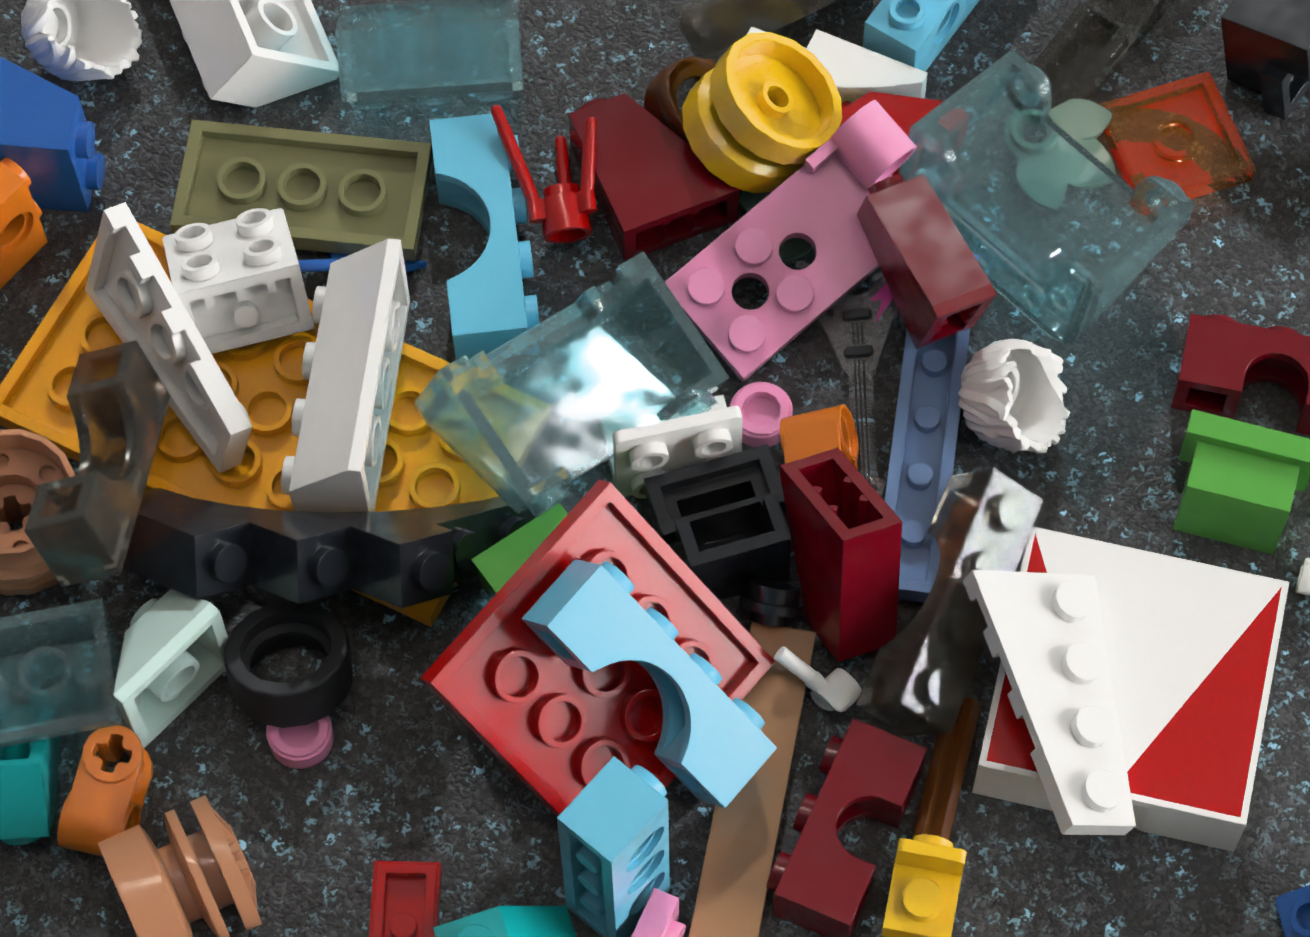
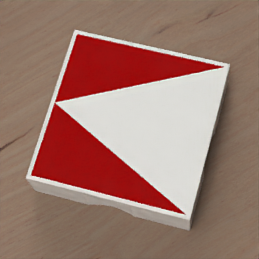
M1030 526L1020 572L1096 576L1136 824L1135 828L1143 832L1234 852L1247 823L1289 582ZM1000 662L972 793L1053 811L1030 754L1035 749L1034 743L1024 719H1017L1007 695L1012 690L1003 664Z

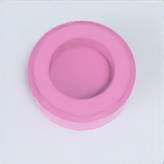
M755 382L742 387L733 396L730 407H740L743 418L742 443L755 448L768 444V447L780 443L781 419L793 416L792 402L787 393L780 387L767 382Z
M328 715L304 726L280 728L267 725L266 737L272 754L280 763L291 768L304 769L317 765L327 757L333 746L334 731Z

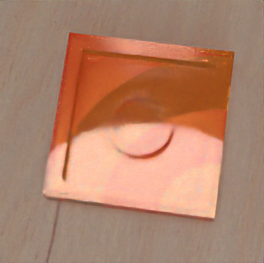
M1209 71L1099 104L1112 113L1111 121L1104 130L1103 135L1140 215L1254 179L1256 168Z

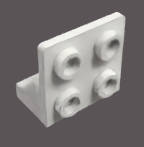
M264 208L250 209L238 215L236 219L211 225L192 223L162 238L172 285L211 354L315 329L299 262L282 208L273 210Z
M724 395L601 420V433L615 488L624 497L633 495L636 498H647L644 491V478L741 452L743 418L740 407H727Z

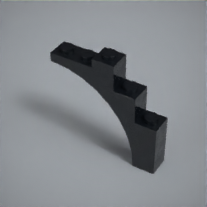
M155 488L105 500L108 562L197 600L253 585L298 604L353 589L399 608H405L454 594V582L478 576L471 559L537 518L538 499L535 496L517 492L480 501L432 508L381 512H306L234 506L192 498L162 488Z

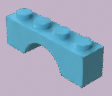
M490 113L429 120L439 204L458 208L470 214L480 222L489 235L485 250L478 260L464 272L447 280L456 365L530 357L528 333L540 332L537 296H524L522 279L534 277L530 240L518 242L516 225L528 224L526 203L521 188H511L510 172L514 171L497 132L493 117ZM514 135L518 144V136Z
M574 559L522 617V620L566 665L589 672H594L611 663L625 660H633L642 666L655 682L663 706L662 732L654 755L696 798L726 808L777 749L761 731L765 721L746 702L739 698H734L732 701L717 686L722 681V676L708 661L696 653H691L689 656L674 641L679 632L665 616L651 607L644 610L630 595L635 589L633 583L621 570L607 561L600 565Z

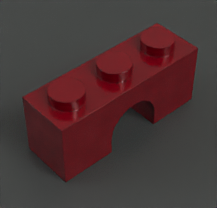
M1190 314L1182 342L1171 408L1192 412V409L1233 419L1242 390L1254 383L1272 382L1287 389L1297 402L1298 419L1296 433L1310 435V336L1300 335L1294 329L1284 326L1263 328L1237 323L1233 318L1222 314H1209L1205 316Z
M854 718L844 739L835 735L832 736L819 767V772L827 775L818 796L809 792L805 795L793 824V830L800 832L801 835L792 855L784 851L779 853L767 881L766 888L775 892L773 901L774 916L824 937L852 936L873 888L876 865L861 860L847 852L841 845L837 835L843 827L858 819H874L898 829L922 776L927 748Z

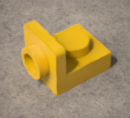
M916 835L913 837V840L900 838L881 936L951 937L967 852L963 849L953 848L951 841L935 835Z

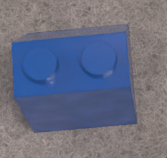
M0 56V161L4 157H8L27 173L32 182L29 186L32 199L38 204L40 209L89 212L93 190H101L103 186L105 159L102 153H96L94 147L95 126L93 122L86 121L79 96Z

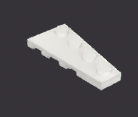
M126 202L103 210L85 292L217 471L221 473L240 465L252 429L247 411L234 395Z
M972 570L963 580L970 601H978L988 627L983 631L992 657L999 656L1012 687V690L1007 694L1016 718H1023L1035 746V749L1030 754L1061 833L1064 835H1126L1136 824L1096 576L1086 574Z

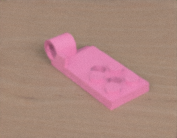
M876 100L869 102L853 114L836 130L827 142L805 159L804 165L662 284V290L742 382L880 267L857 216V212L865 197L869 195L868 188L892 176L891 174L915 152L917 146ZM792 238H801L809 242L815 252L813 263L807 268L800 270L787 267L779 256V249L785 241ZM743 278H756L765 285L768 299L761 307L748 310L740 307L734 301L732 288L735 283Z

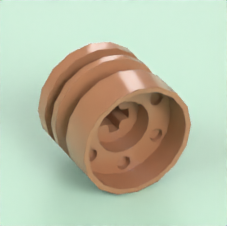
M22 429L0 430V594L5 596L30 595L57 584L76 566L85 545V517L82 503L79 499L76 475L65 453L44 436ZM22 520L23 528L10 530L11 522Z
M206 795L190 801L201 830L186 836L174 809L164 813L165 825L170 844L157 849L140 825H136L98 842L105 863L138 937H193L190 923L201 918L205 920L216 937H230L219 910L234 904L246 931L262 924L257 911V885L230 824L211 807Z

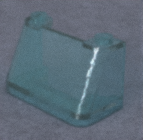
M1010 50L911 126L908 137L917 146V149L900 166L899 174L903 175L905 181L923 174L925 175L972 253L979 255L978 262L993 288L1052 339L1068 344L1074 342L1085 333L1189 221L1195 202L1185 195L1178 184L1155 175L1144 178L1134 189L1131 188L1048 117L1052 96L1050 93L1051 85L1047 76L1040 68L1030 65L1014 50Z
M644 251L619 265L615 269L618 276L612 283L608 281L597 288L595 286L589 288L572 305L488 354L481 351L470 360L464 355L440 369L414 402V406L426 424L516 513L530 509L533 515L537 517L564 500L568 495L563 487L613 457L612 434L615 431L670 420L679 416L684 417L707 412L718 404L712 394L729 379V376Z

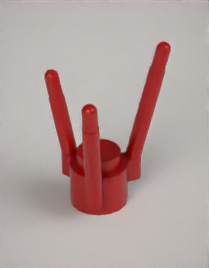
M493 105L490 112L527 202L529 222L542 225L543 239L549 243H571L589 237L592 234L590 214L597 211L594 194L598 125L596 118L589 117L585 122L580 187L578 184L572 183L567 140L563 135H559L555 138L558 184L546 187L543 190L544 198H540L503 109L499 105Z

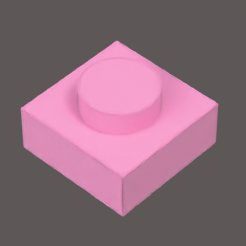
M654 888L631 937H683L686 925L678 922L679 898Z

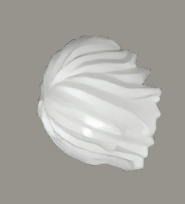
M27 0L21 13V34L25 40V47L31 51V58L36 59L38 64L42 65L46 71L62 80L90 81L114 79V76L121 74L123 69L130 68L131 62L139 61L140 55L137 53V49L142 44V30L138 28V23L134 21L139 16L136 11L131 10V3L126 0Z
M1019 339L994 341L987 347L975 352L970 362L963 369L961 374L962 388L958 392L960 397L958 405L964 410L963 416L966 418L965 423L967 427L989 445L1009 450L1012 453L1019 450L1036 452L1037 454L1047 453L1051 443L1056 445L1060 440L1059 435L1065 434L1066 419L1070 415V411L1064 407L1062 395L1067 393V387L1057 377L1063 371L1062 363L1064 360L1051 353V349L1042 348L1032 342Z

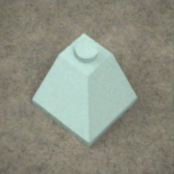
M170 589L159 600L154 598L147 601L133 616L130 628L125 631L113 696L127 728L131 729L138 736L143 748L157 737L226 670L224 646L228 640V635L220 610L211 602L203 599L197 600L173 589Z

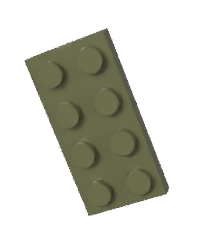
M192 119L170 221L172 234L181 227L192 223L211 225L236 219L238 215L250 209L264 208L273 210L282 208L295 249L351 255L389 238L401 240L404 260L416 261L433 162L432 143Z

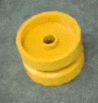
M771 32L749 33L736 41L719 58L715 68L705 73L690 89L682 106L683 130L692 151L709 172L734 188L751 193L772 192L804 165L805 159L827 142L839 128L842 121L841 96L827 69L813 53L796 41Z

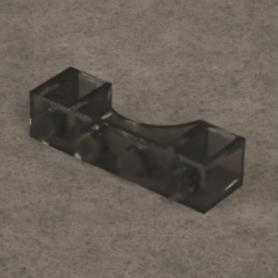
M137 340L79 355L66 396L74 416L79 439L80 462L78 475L38 485L26 523L25 533L62 587L90 580H102L122 573L171 397Z
M995 468L950 476L927 531L936 539L940 550L939 567L933 587L922 608L910 624L894 639L880 647L856 706L906 736L951 733L987 643L983 631L988 627L978 601H970L963 580L972 570L1015 572L1043 499Z

